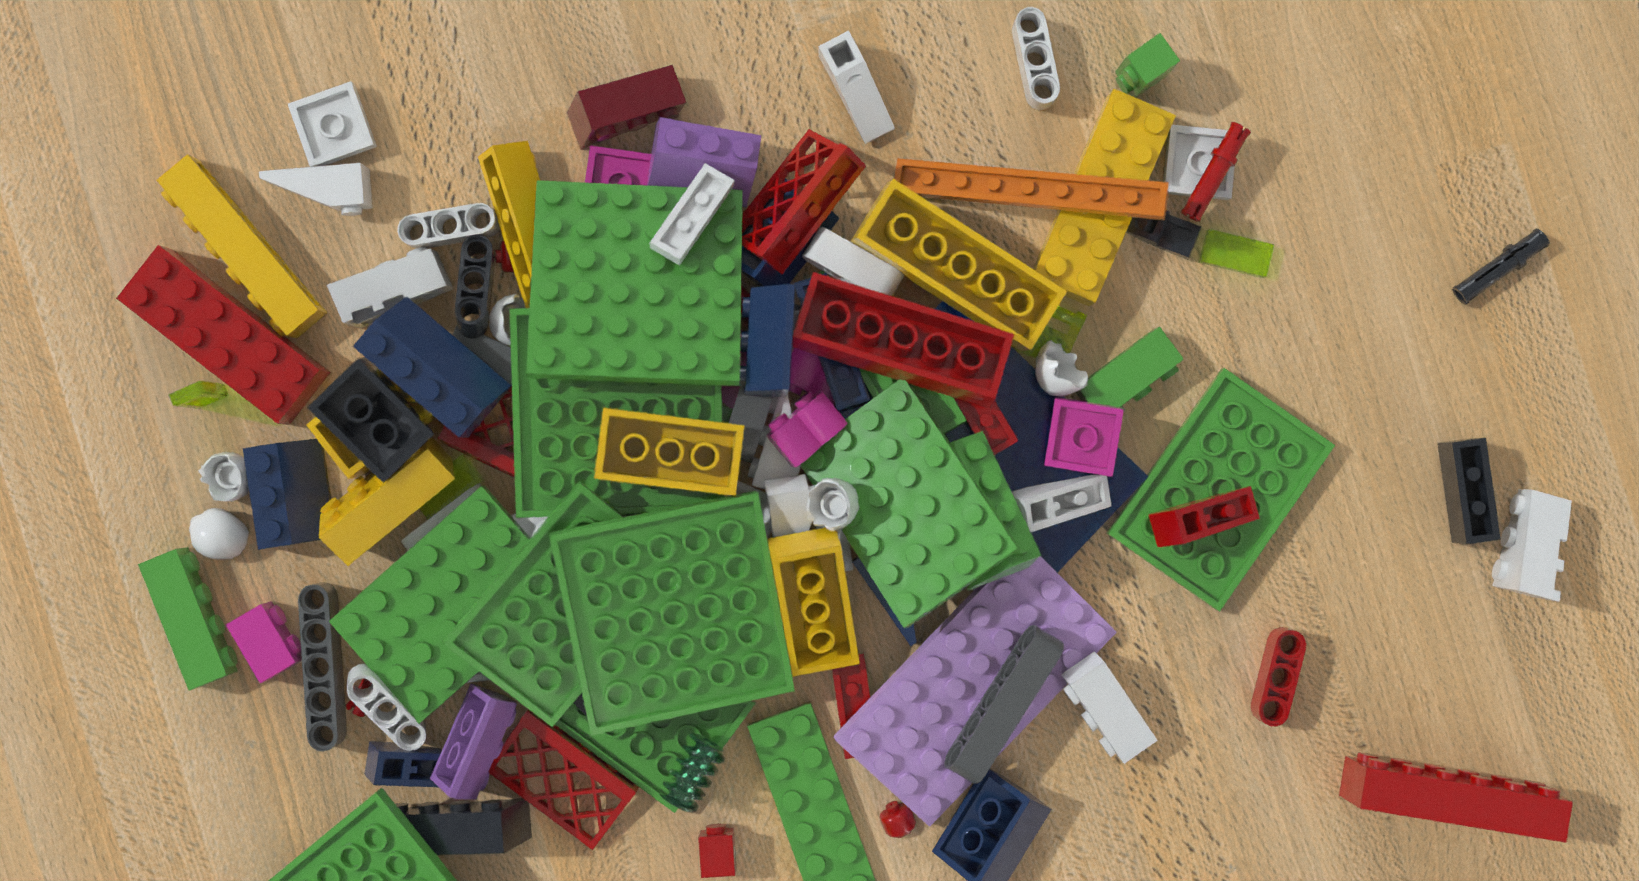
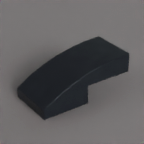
M1166 210L1165 220L1132 217L1126 233L1157 248L1189 260L1202 226L1172 216L1170 211Z

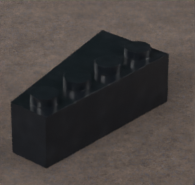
M523 798L478 802L456 801L439 805V802H425L416 807H408V803H395L436 855L503 854L532 838L529 802Z

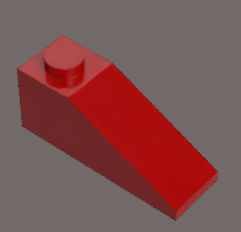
M1251 486L1148 514L1157 547L1185 544L1260 519Z

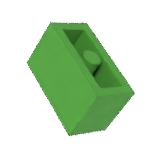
M1159 33L1126 56L1115 71V74L1118 76L1116 77V82L1124 93H1130L1131 96L1137 98L1167 77L1180 62V59L1163 35Z

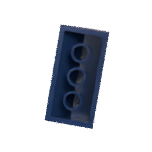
M407 296L375 319L352 346L459 438H468L512 387L509 382Z

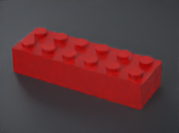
M157 245L116 298L277 424L290 425L331 373L287 337L280 336L270 324L173 249Z
M813 272L792 337V348L896 380H905L909 384L990 408L996 399L1014 334Z
M1358 752L1357 758L1345 756L1339 796L1360 809L1567 843L1573 801L1560 796V790L1546 787L1544 783L1524 780L1523 784L1512 781V778L1491 774V778L1479 776L1478 772L1458 769L1457 773L1445 770L1446 768L1443 766L1424 763L1423 768L1412 765V762L1408 760L1391 758V761L1388 762L1378 759L1379 756Z

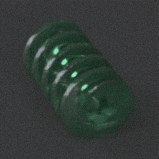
M690 733L689 735L696 743L695 746H683L689 757H677L676 759L683 768L681 770L671 769L669 771L676 779L675 782L664 781L662 784L669 791L668 795L660 794L664 800L673 806L691 813L696 812L699 807L695 800H703L706 795L702 788H710L712 784L708 776H716L719 771L714 763L723 764L725 760L724 755L720 752L724 751L722 747L696 733Z

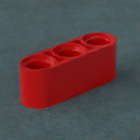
M1278 627L1270 632L1251 700L1250 709L1252 715L1257 720L1272 727L1282 725L1289 717L1306 652L1304 636L1290 628ZM1290 635L1293 639V645L1289 651L1283 652L1280 642L1282 638ZM1282 668L1285 673L1284 679L1281 683L1274 685L1272 674L1276 669ZM1274 701L1276 704L1275 713L1270 717H1265L1263 713L1265 704Z

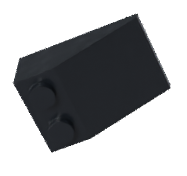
M365 357L358 358L307 407L383 483L435 434L396 387Z

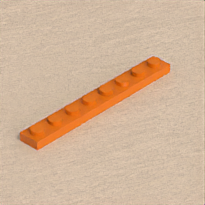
M897 158L894 175L896 181L921 197L1165 220L1169 193V182Z

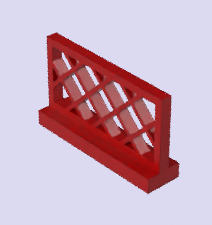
M808 129L742 214V234L749 225L753 224V232L742 236V247L783 274L867 165L848 146L841 142L836 144ZM815 142L816 151L805 156L807 150ZM815 163V170L804 174V167ZM795 171V178L785 182V178L789 173ZM794 189V196L783 201L784 193ZM774 198V205L764 209V205L768 200ZM773 216L772 224L762 228L763 220Z
M512 387L509 389L508 394H505L498 402L505 419L485 425L483 420L481 422L482 427L476 428L468 438H459L449 428L444 426L438 439L442 444L515 478L514 453L506 450L514 447L513 430L510 424L513 422V417L508 418L503 401L512 398ZM507 424L512 442L500 446L491 443L488 430ZM484 432L486 440L476 434Z
M529 709L504 742L499 756L493 759L488 771L492 776L592 850L640 788L558 726H550ZM524 728L536 736L537 747L521 749L519 734ZM513 744V745H514V750H509V751H508V749L510 748V746ZM557 751L561 754L564 767L548 769L545 752ZM539 753L541 770L525 772L522 755ZM516 756L518 773L507 774L497 766L503 757ZM585 772L590 776L592 787L575 789L572 773ZM566 773L569 790L552 792L549 775ZM543 776L545 793L534 794L528 789L526 778ZM612 792L621 801L616 808L602 809L599 793ZM593 794L596 810L579 812L576 796ZM570 796L573 813L561 814L555 809L553 798ZM610 815L604 823L603 816ZM597 817L599 831L594 838L582 829L581 818Z

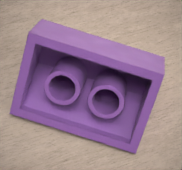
M660 117L655 125L647 186L689 187L706 163L735 180L732 189L742 190V207H747L757 170L761 135Z
M472 683L470 684L430 777L448 797L476 800L479 792L485 789L489 780L488 771L493 759H496L502 750L504 733L507 727L512 725L516 717L515 707L517 703L508 696Z

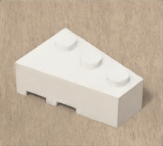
M419 247L409 251L406 254L407 257L383 262L373 269L328 284L327 287L342 322L362 329L371 325L375 319L406 296L418 305L453 290L438 252L431 248Z
M1518 489V493L1514 495L1510 503V513L1512 515L1509 526L1504 529L1501 536L1503 548L1500 559L1495 562L1492 569V577L1494 579L1492 586L1530 597L1560 602L1561 591L1554 590L1556 571L1562 572L1564 570V561L1558 559L1560 541H1567L1571 500L1535 490Z

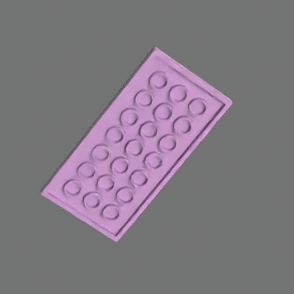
M1040 556L1026 569L977 587L833 737L930 827L972 783L945 767L946 755L1024 631L1029 626L1036 625L1064 643V649L1058 662L1001 752L1067 685L1061 674L1095 651L1097 654L1117 632Z

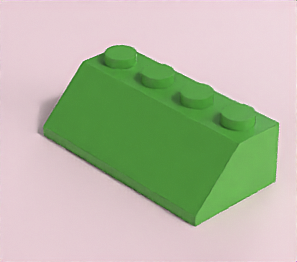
M983 431L953 441L951 445L1021 549L967 586L968 591L1026 569L1041 556Z

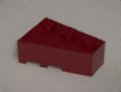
M669 65L577 91L567 111V115L581 150L624 133L643 129L648 124L658 121L660 117L676 119L687 102L674 67Z

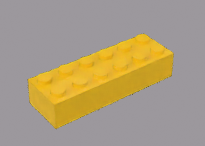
M1113 88L1104 102L1074 174L1148 181L1176 115ZM1058 210L1033 270L1066 290V297L1087 306L1093 305L1098 299L1132 217Z
M895 179L886 183L850 241L902 272L906 278L973 321L1013 333L1014 337L1011 345L1020 351L1032 350L1067 293L1066 290Z

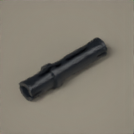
M1536 228L1516 244L1507 245L1503 248L1502 254L1458 285H1455L1452 289L1455 297L1462 304H1468L1469 301L1514 269L1520 270L1526 266L1528 259L1549 246V239L1544 232Z

